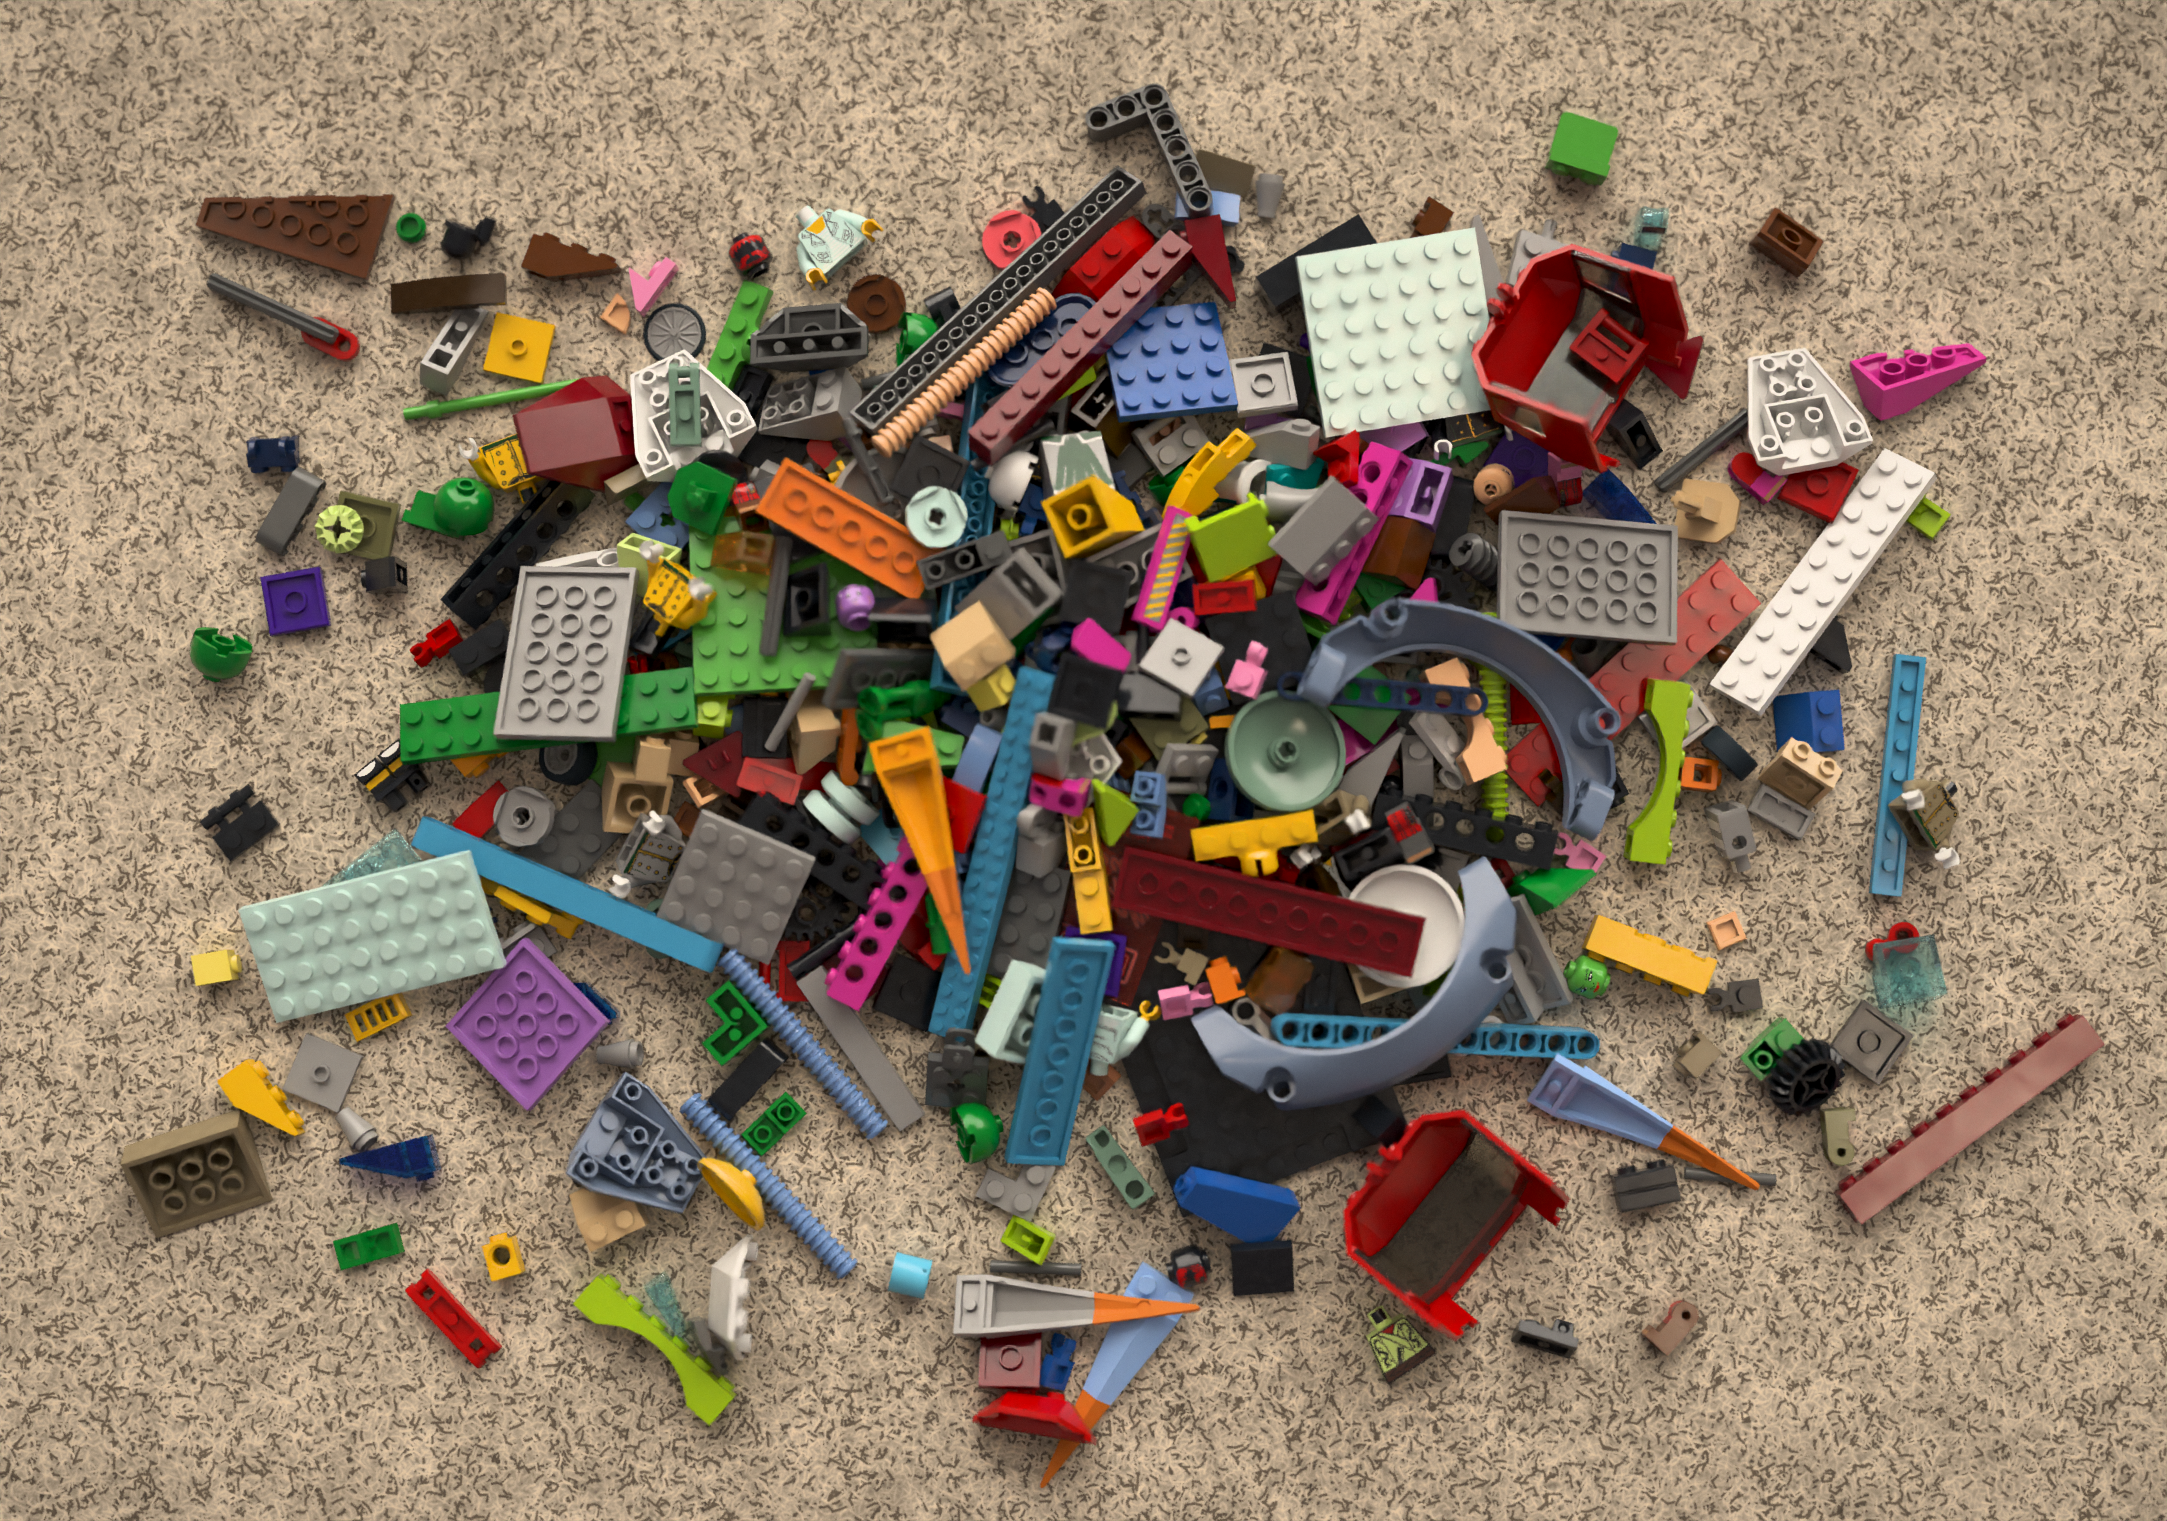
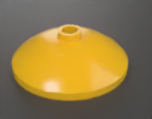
M702 1158L697 1162L698 1169L708 1185L738 1218L756 1231L764 1227L763 1203L754 1186L757 1181L748 1170L744 1169L741 1172L730 1163L713 1158Z

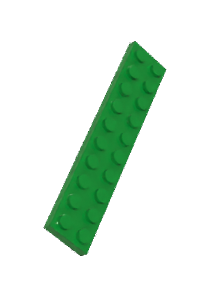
M694 667L624 675L615 739L699 728L698 702L694 690ZM500 692L400 704V762L404 765L593 741L497 739L493 733Z

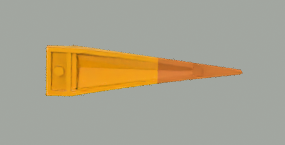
M924 727L869 743L876 773L922 870L962 968L969 975L971 970L940 758L937 756L930 727Z

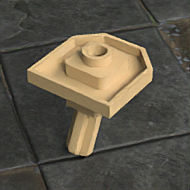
M1684 478L1682 490L1676 491L1675 496H1671L1674 508L1678 509L1674 525L1678 526V539L1719 544L1735 533L1741 501L1732 488L1724 483Z

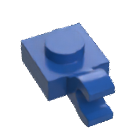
M1031 483L1028 484L1017 513L1025 516L1018 533L1020 537L1031 535L1037 521L1043 524L1047 521L1046 513L1041 504L1044 501L1043 489Z
M1055 1333L1051 1340L1053 1355L1046 1353L1041 1366L1040 1385L1064 1391L1075 1363L1069 1359L1075 1350L1076 1340L1066 1338V1335Z

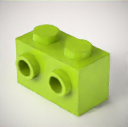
M736 695L698 697L699 728L693 729V735L723 739L725 727L731 728L733 710L728 709L729 699L735 700Z

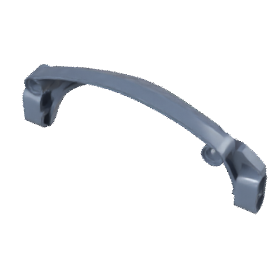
M1389 599L1373 609L1369 620L1359 615L1322 637L1311 656L1297 695L1324 709L1327 708L1337 692L1358 672L1384 658L1403 653L1440 652L1453 654L1484 665L1502 676L1533 706L1545 724L1554 743L1563 778V827L1589 841L1597 838L1615 795V791L1611 789L1616 780L1615 753L1613 743L1607 737L1618 731L1621 719L1618 712L1609 704L1604 696L1576 668L1551 648L1521 629L1491 616L1449 604L1409 599ZM1385 609L1392 613L1393 622L1386 618ZM1599 717L1605 722V729L1599 725Z
M1483 856L1458 870L1465 899V924L1461 947L1455 964L1443 986L1435 997L1412 1019L1394 1031L1360 1045L1341 1049L1313 1050L1285 1046L1265 1039L1239 1024L1219 1004H1215L1190 1019L1223 1076L1256 1093H1260L1266 1088L1274 1105L1280 1110L1306 1109L1341 1103L1390 1087L1427 1068L1457 1046L1490 1014L1514 983L1512 969L1505 956L1514 953L1517 912L1508 892L1487 858ZM1503 970L1506 972L1502 979L1498 980L1491 977L1495 971ZM1281 1089H1291V1092L1287 1097H1277V1094Z

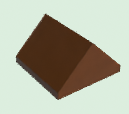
M1775 207L1749 245L1798 278L1810 266L1824 240Z
M1551 475L1531 478L1483 509L1498 526L1499 513L1502 510L1551 514L1560 508L1554 481Z
M1387 516L1361 573L1417 591L1436 534L1414 519Z

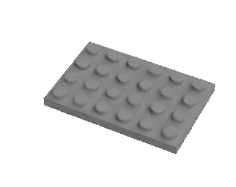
M1502 510L1499 513L1497 619L1513 625L1528 634L1675 645L1677 643L1678 526Z
M520 566L493 733L497 739L615 742L639 580L637 568Z

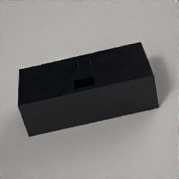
M1358 214L1256 276L1253 289L1270 317L1273 318L1302 300L1295 257L1377 244V242Z

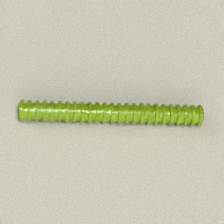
M1497 612L1482 613L1497 619ZM1479 664V666H1482V671H1479V675L1482 676L1479 685H1482V691L1488 697V705L1483 712V716L1491 721L1495 732L1492 736L1497 747L1501 746L1505 752L1508 750V746H1505V741L1508 738L1504 736V732H1507V727H1504V722H1507V718L1504 717V713H1507V708H1504V703H1507V699H1504V694L1507 693V690L1504 689V684H1507V681L1503 680V677L1496 672ZM1505 770L1484 779V784H1481V788L1484 789V793L1481 794V798H1484V803H1481V807L1494 811V816L1502 818L1509 814V812H1506V807H1509L1506 798L1509 795L1505 793V789L1508 788V784L1505 783V779H1508V774H1505ZM1497 826L1490 827L1486 831L1487 837L1493 841L1500 840L1504 836L1502 829Z

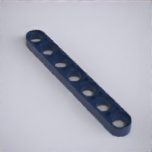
M1287 672L1282 675L1276 685L1279 697L1291 702L1312 703L1298 696L1297 693L1295 695L1286 694L1282 688L1283 681L1288 678L1295 679L1300 685L1304 673ZM1352 677L1329 703V705L1475 717L1483 713L1487 708L1488 697L1484 691L1474 687ZM1352 683L1358 686L1360 689L1359 698L1356 700L1347 699L1343 693L1345 685ZM1384 686L1390 691L1388 702L1381 703L1375 699L1374 690L1376 687ZM1415 689L1420 693L1421 700L1419 704L1412 706L1405 701L1404 694L1406 690ZM1444 691L1450 695L1451 704L1449 707L1441 708L1436 705V693ZM1475 694L1481 699L1479 710L1472 711L1465 705L1467 695Z

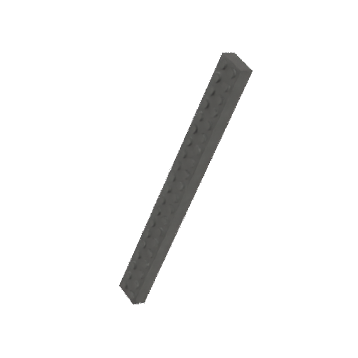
M1117 165L850 410L849 413L854 422L872 437L874 435L878 436V431L880 429L885 430L887 423L892 424V419L895 416L899 417L900 411H906L908 404L913 405L915 398L920 399V394L927 392L928 386H934L933 382L937 379L941 380L940 376L943 373L947 374L948 368H954L956 361L961 362L963 355L968 356V351L975 349L976 343H982L981 339L985 336L989 337L988 333L991 330L995 331L996 325H1002L1004 318L1009 319L1011 312L1016 313L1015 308L1022 306L1024 300H1029L1031 294H1036L1038 288L1044 289L1146 195L1147 192L1143 182Z

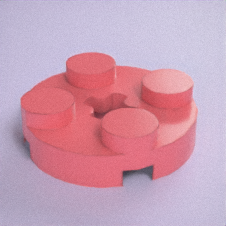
M1007 210L1000 212L989 221L983 233L982 244L984 253L995 267L1004 270L1041 236V231L1035 220L1019 211ZM1008 234H1013L1015 238L1020 237L1021 242L1017 243L1016 248H1011L1009 245L1005 246L1004 242L1008 240Z

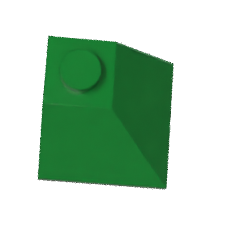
M1526 868L1512 877L1514 883L1506 891L1510 897L1524 894L1536 916L1558 907L1597 874L1591 869L1550 868V870L1537 868L1529 872Z

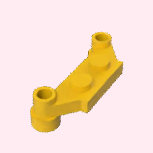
M482 876L480 879L484 893L488 895L494 894V896L500 898L499 903L512 911H516L517 908L527 913L526 918L537 925L542 926L545 923L556 927L555 931L565 938L572 939L579 924L583 925L585 921L565 911H562V913L558 912L535 898Z

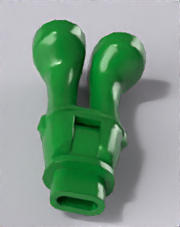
M931 679L909 681L904 686L881 689L874 686L863 689L857 697L858 703L862 708L855 711L856 724L860 735L869 742L878 740L883 736L884 722L902 718L917 719L935 709L941 708L944 702L951 700L952 694L930 689ZM900 701V703L888 705L889 703Z

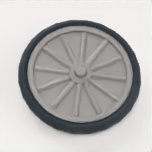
M671 303L658 307L651 313L644 326L643 338L648 352L658 361L684 349L695 358L699 355L705 344L706 328L702 317L693 308L680 303Z

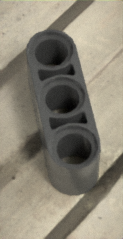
M297 467L288 478L261 525L255 541L278 555L285 556L288 553L286 549L291 540L295 541L303 527L301 523L306 514L310 515L318 501L316 497L321 488L325 489L326 481L301 467Z

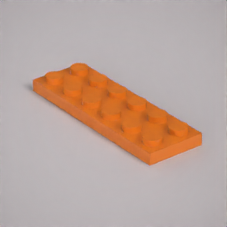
M787 458L783 460L755 510V513L904 598H919L925 588L916 561L946 550L944 548L923 547L912 538L906 526Z

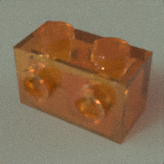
M1273 945L1244 991L1252 1002L1277 1015L1283 1014L1293 1006L1297 993L1303 984L1310 980L1315 966L1305 954L1297 950Z

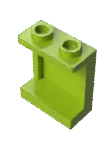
M1252 492L1246 494L1248 502L1199 522L1195 515L1184 520L1201 570L1210 583L1277 555V552L1268 544L1276 533L1272 525H1267L1265 517L1269 516L1267 506L1263 499L1258 500Z

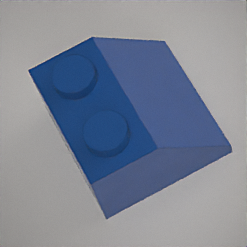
M1840 690L1779 695L1774 698L1773 713L1777 752L1791 737L1797 741L1808 743L1815 753L1845 750Z

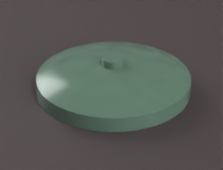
M1284 690L1289 695L1297 693V691ZM1271 691L1258 696L1256 700L1253 699L1248 702L1233 718L1225 740V758L1234 783L1249 800L1267 810L1292 813L1315 806L1333 792L1344 771L1346 746L1341 728L1327 708L1324 709L1314 703L1286 701L1279 697L1277 691Z

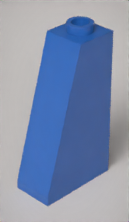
M1191 1166L1184 1175H1181L1173 1187L1179 1206L1246 1243L1273 1241L1301 1209L1294 1191L1289 1188Z

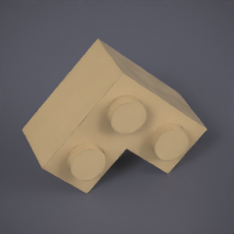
M691 729L636 736L632 756L635 780L665 784L667 774L694 776V772L684 767L682 762L687 757L698 752L700 744L698 736L693 735V730Z

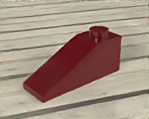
M1220 214L1184 220V230L1179 231L1180 238L1193 247V263L1229 309H1236V296Z

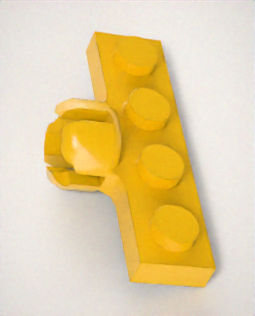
M1313 809L1191 829L1196 861L1231 855L1238 856L1243 874L1252 877H1258L1256 859H1261L1263 873L1268 875L1275 872L1278 868L1277 849L1318 841Z

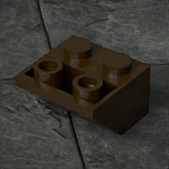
M1105 368L1071 409L1068 427L1076 433L1081 431H1101L1106 453L1118 460L1134 440L1131 432L1138 427L1142 429L1150 419L1118 423L1108 369Z

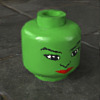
M1586 955L1578 956L1574 962L1569 960L1563 972L1564 977L1567 978L1566 981L1570 991L1587 999H1593L1597 995L1602 996L1611 978V975L1607 973V966L1604 963Z

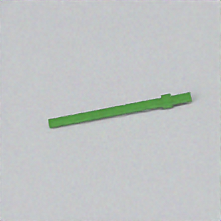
M578 379L440 402L439 399L427 401L426 405L404 408L403 413L405 420L428 416L429 419L442 417V414L549 396Z

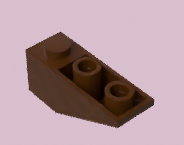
M546 232L543 233V236L533 233L521 264L525 272L551 282L614 275L621 272V268L615 263V258L604 253H599L598 257L587 253L588 248L577 243H571V246L559 243L561 240L559 237Z

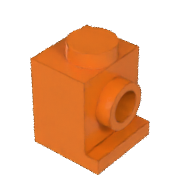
M1685 757L1684 765L1682 768H1679L1678 780L1681 781V790L1707 793L1716 791L1722 779V770L1718 768L1719 760ZM1694 771H1698L1701 774L1699 782L1693 780Z
M1226 956L1209 961L1210 967L1204 970L1215 1004L1246 995L1244 989H1237L1236 985L1241 983L1237 967H1230Z

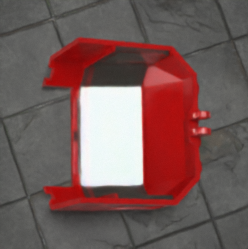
M1570 244L1532 258L1526 268L1520 271L1513 288L1506 283H1500L1497 286V295L1503 301L1490 298L1487 302V309L1494 316L1489 320L1487 330L1481 339L1474 344L1471 355L1495 421L1507 426L1565 461L1598 473H1603L1607 471L1608 466L1616 468L1621 466L1617 459L1598 453L1595 445L1647 359L1680 370L1682 357L1677 356L1680 342H1686L1689 327L1673 276ZM1601 308L1610 312L1611 318L1638 338L1642 339L1644 337L1651 343L1646 353L1638 359L1617 386L1569 351L1570 345ZM1601 326L1597 330L1629 354L1632 351V347L1605 327Z
M1465 1110L1424 1114L1417 1120L1413 1119L1404 1130L1405 1135L1398 1144H1392L1388 1150L1381 1146L1378 1150L1385 1159L1380 1166L1369 1161L1366 1167L1371 1171L1365 1178V1185L1360 1191H1355L1349 1196L1346 1201L1347 1207L1343 1211L1347 1255L1435 1329L1454 1342L1463 1336L1464 1331L1462 1329L1465 1326L1469 1325L1471 1328H1474L1480 1322L1452 1299L1529 1205L1557 1228L1561 1219L1556 1214L1559 1208L1564 1210L1570 1201L1567 1194L1552 1179Z

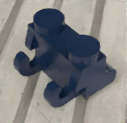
M299 435L292 436L291 438L290 436H283L282 438L251 437L246 442L248 451L246 458L251 473L268 472L269 467L280 466L282 472H293L299 467Z
M1062 621L1060 627L1052 634L1053 627L1047 626L1042 632V643L1034 651L1035 642H1029L1024 647L1025 654L1037 663L1036 667L1056 676L1059 663L1055 665L1053 660L1057 654L1069 649L1073 655L1079 656L1071 649L1073 630L1078 625Z

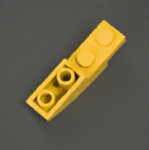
M1236 428L1218 447L1208 441L1193 457L1178 478L1164 507L1162 519H1164L1167 506H1175L1196 517L1208 510L1220 496L1213 487L1222 482L1228 476V473L1239 462L1245 460L1257 446L1251 437Z
M1094 808L1084 809L1080 817L1063 813L1081 935L1113 931L1108 879Z

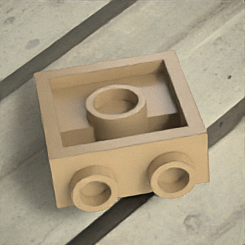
M1791 737L1778 750L1775 758L1763 768L1757 779L1788 799L1810 810L1835 787L1843 770L1837 766L1833 759L1822 757L1812 751L1808 743L1797 741Z

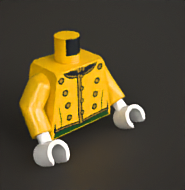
M517 433L479 447L480 452H478L473 438H469L473 446L469 451L463 450L461 445H458L460 454L468 459V462L479 478L494 489H503L506 493L518 490L522 504H526L537 492L534 483L545 479L527 474Z
M649 540L641 543L639 547L641 556L647 560L648 568L647 592L643 601L647 607L655 612L647 628L662 637L670 624L686 630L707 617L708 605L715 599L717 593L712 589L711 585L704 583V577L697 578L680 564L665 558L661 559L659 556L664 553V547L659 543L653 545L654 542Z

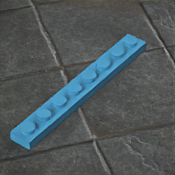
M1903 654L1893 655L1869 884L1870 894L1902 897L1907 837L1889 809L1888 804L1902 794V784L1905 781L1914 780L1926 657Z

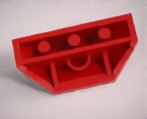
M1132 215L1112 227L1067 271L1051 295L1056 299L1065 294L1081 293L1092 298L1097 303L1154 246V235Z
M1036 1390L1007 1391L975 1414L972 1420L973 1423L980 1426L1095 1446L1097 1443L1096 1437L1075 1406L1065 1400L1066 1395L1054 1392H1047V1397L1035 1395Z

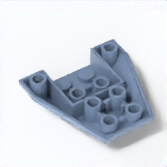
M624 1072L600 1101L569 1155L565 1175L590 1191L682 1214L703 1177L698 1169L697 1162L707 1157L653 1090L632 1075Z

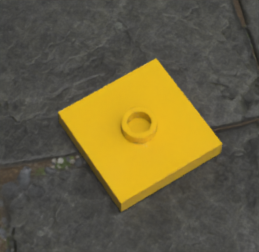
M496 312L483 370L542 384L556 326Z

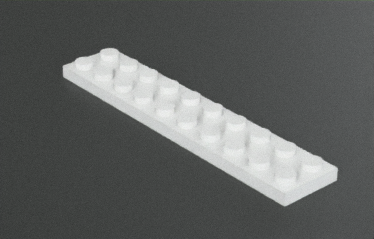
M1884 448L1843 503L1833 524L1829 523L1711 681V688L1755 714L1762 716L1936 481L1935 473Z

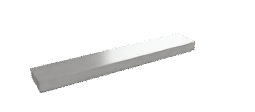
M822 964L796 983L895 1126L901 1131L924 1116L925 1111L855 1010L826 995L827 985L824 984V980L828 972Z

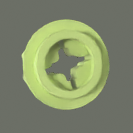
M344 505L328 507L319 514L317 523L314 526L317 534L316 539L320 541L324 549L334 553H346L353 550L361 542L364 533L363 522L358 513ZM338 520L341 521L342 527L350 529V532L341 533L339 538L336 537V532L328 529V527L337 525Z

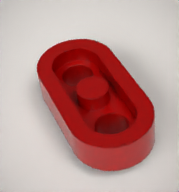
M314 317L339 330V336L333 344L321 339H315L314 336L301 331L303 340L309 346L340 361H351L359 354L360 342L358 338L350 331L323 318ZM347 341L350 343V348L343 352L340 349V345Z

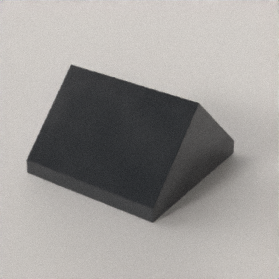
M820 563L788 575L783 607V636H830L831 603L828 565Z
M875 597L874 606L871 607L869 613V622L877 643L933 644L929 635L937 630L936 599Z

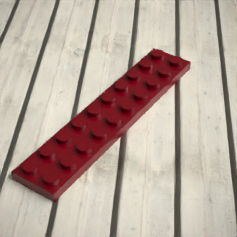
M1128 845L1125 846L1112 902L1114 907L1412 978L1426 921L1424 916L1261 877H1252L1240 872Z

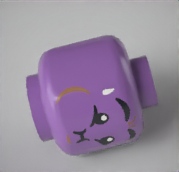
M852 584L837 594L835 606L838 620L842 626L853 631H862L870 626L869 613L875 603L872 591L865 586Z

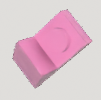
M665 257L662 263L658 261L652 267L649 273L651 277L649 281L629 268L635 308L643 317H645L679 270L677 265L667 257Z

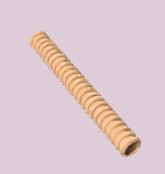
M1038 288L1036 294H1031L1029 300H1024L1022 306L1015 308L1016 313L1011 312L1009 319L1004 318L1002 325H996L995 331L991 330L988 333L989 337H983L981 339L982 343H976L975 349L968 351V356L963 355L961 362L956 361L954 368H948L947 374L943 373L940 376L941 380L937 379L933 382L934 386H928L927 392L920 394V399L915 398L913 405L908 404L906 411H900L899 417L895 416L892 419V424L887 423L885 430L880 429L878 436L874 435L871 437L875 449L887 458L892 456V451L897 452L899 445H905L906 439H912L913 433L920 431V426L925 427L927 420H933L934 414L938 415L941 412L940 408L944 409L948 406L947 402H953L955 400L954 396L961 394V389L966 390L968 383L973 384L975 377H981L982 371L986 372L989 369L988 365H994L996 363L995 359H1001L1003 357L1002 353L1009 351V346L1014 347L1016 340L1021 341L1023 334L1027 335L1030 332L1029 328L1034 329L1036 322H1042L1043 316L1047 317L1050 314V310H1055L1057 305L1053 296L1047 290Z

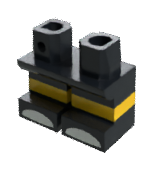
M399 738L378 755L379 758H374L354 774L361 784H364L374 795L377 802L385 803L394 812L400 811L409 803L399 791L406 784L416 794L422 793L431 785L423 772L426 768L422 763L404 765L400 762Z

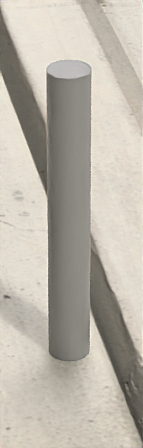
M806 672L764 745L769 751L774 752L777 749L816 679L813 674Z

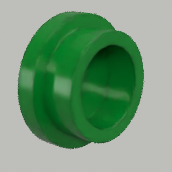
M406 213L396 223L398 236L407 243H416L426 234V223L418 214Z
M1193 793L1186 798L1183 804V815L1187 822L1198 824L1205 821L1210 815V802L1203 795Z

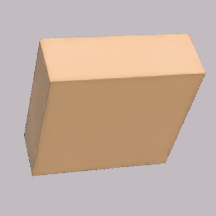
M1735 911L1706 922L1717 950H1722L1747 939Z

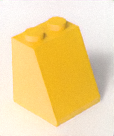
M1091 475L1041 502L1065 558L1093 556L1145 531L1133 503L1095 475Z

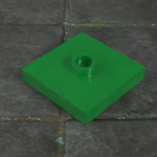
M1372 665L1364 668L1354 676L1358 678L1390 680ZM1351 683L1345 685L1343 693L1347 699L1356 700L1360 696V689ZM1378 686L1374 690V697L1378 702L1386 703L1390 699V691L1384 686ZM1405 692L1404 699L1408 703L1412 697ZM1338 705L1327 706V709L1373 745L1378 742L1401 712Z

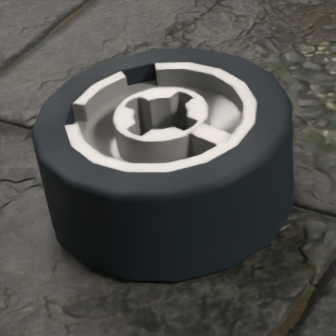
M1718 725L1701 740V744L1741 782L1758 766V763Z
M596 742L540 748L539 764L541 771L546 778L560 784L576 786L585 782L593 773L597 764L598 751Z

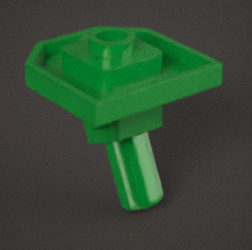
M698 461L678 469L667 496L674 518L709 535L716 536L738 480Z

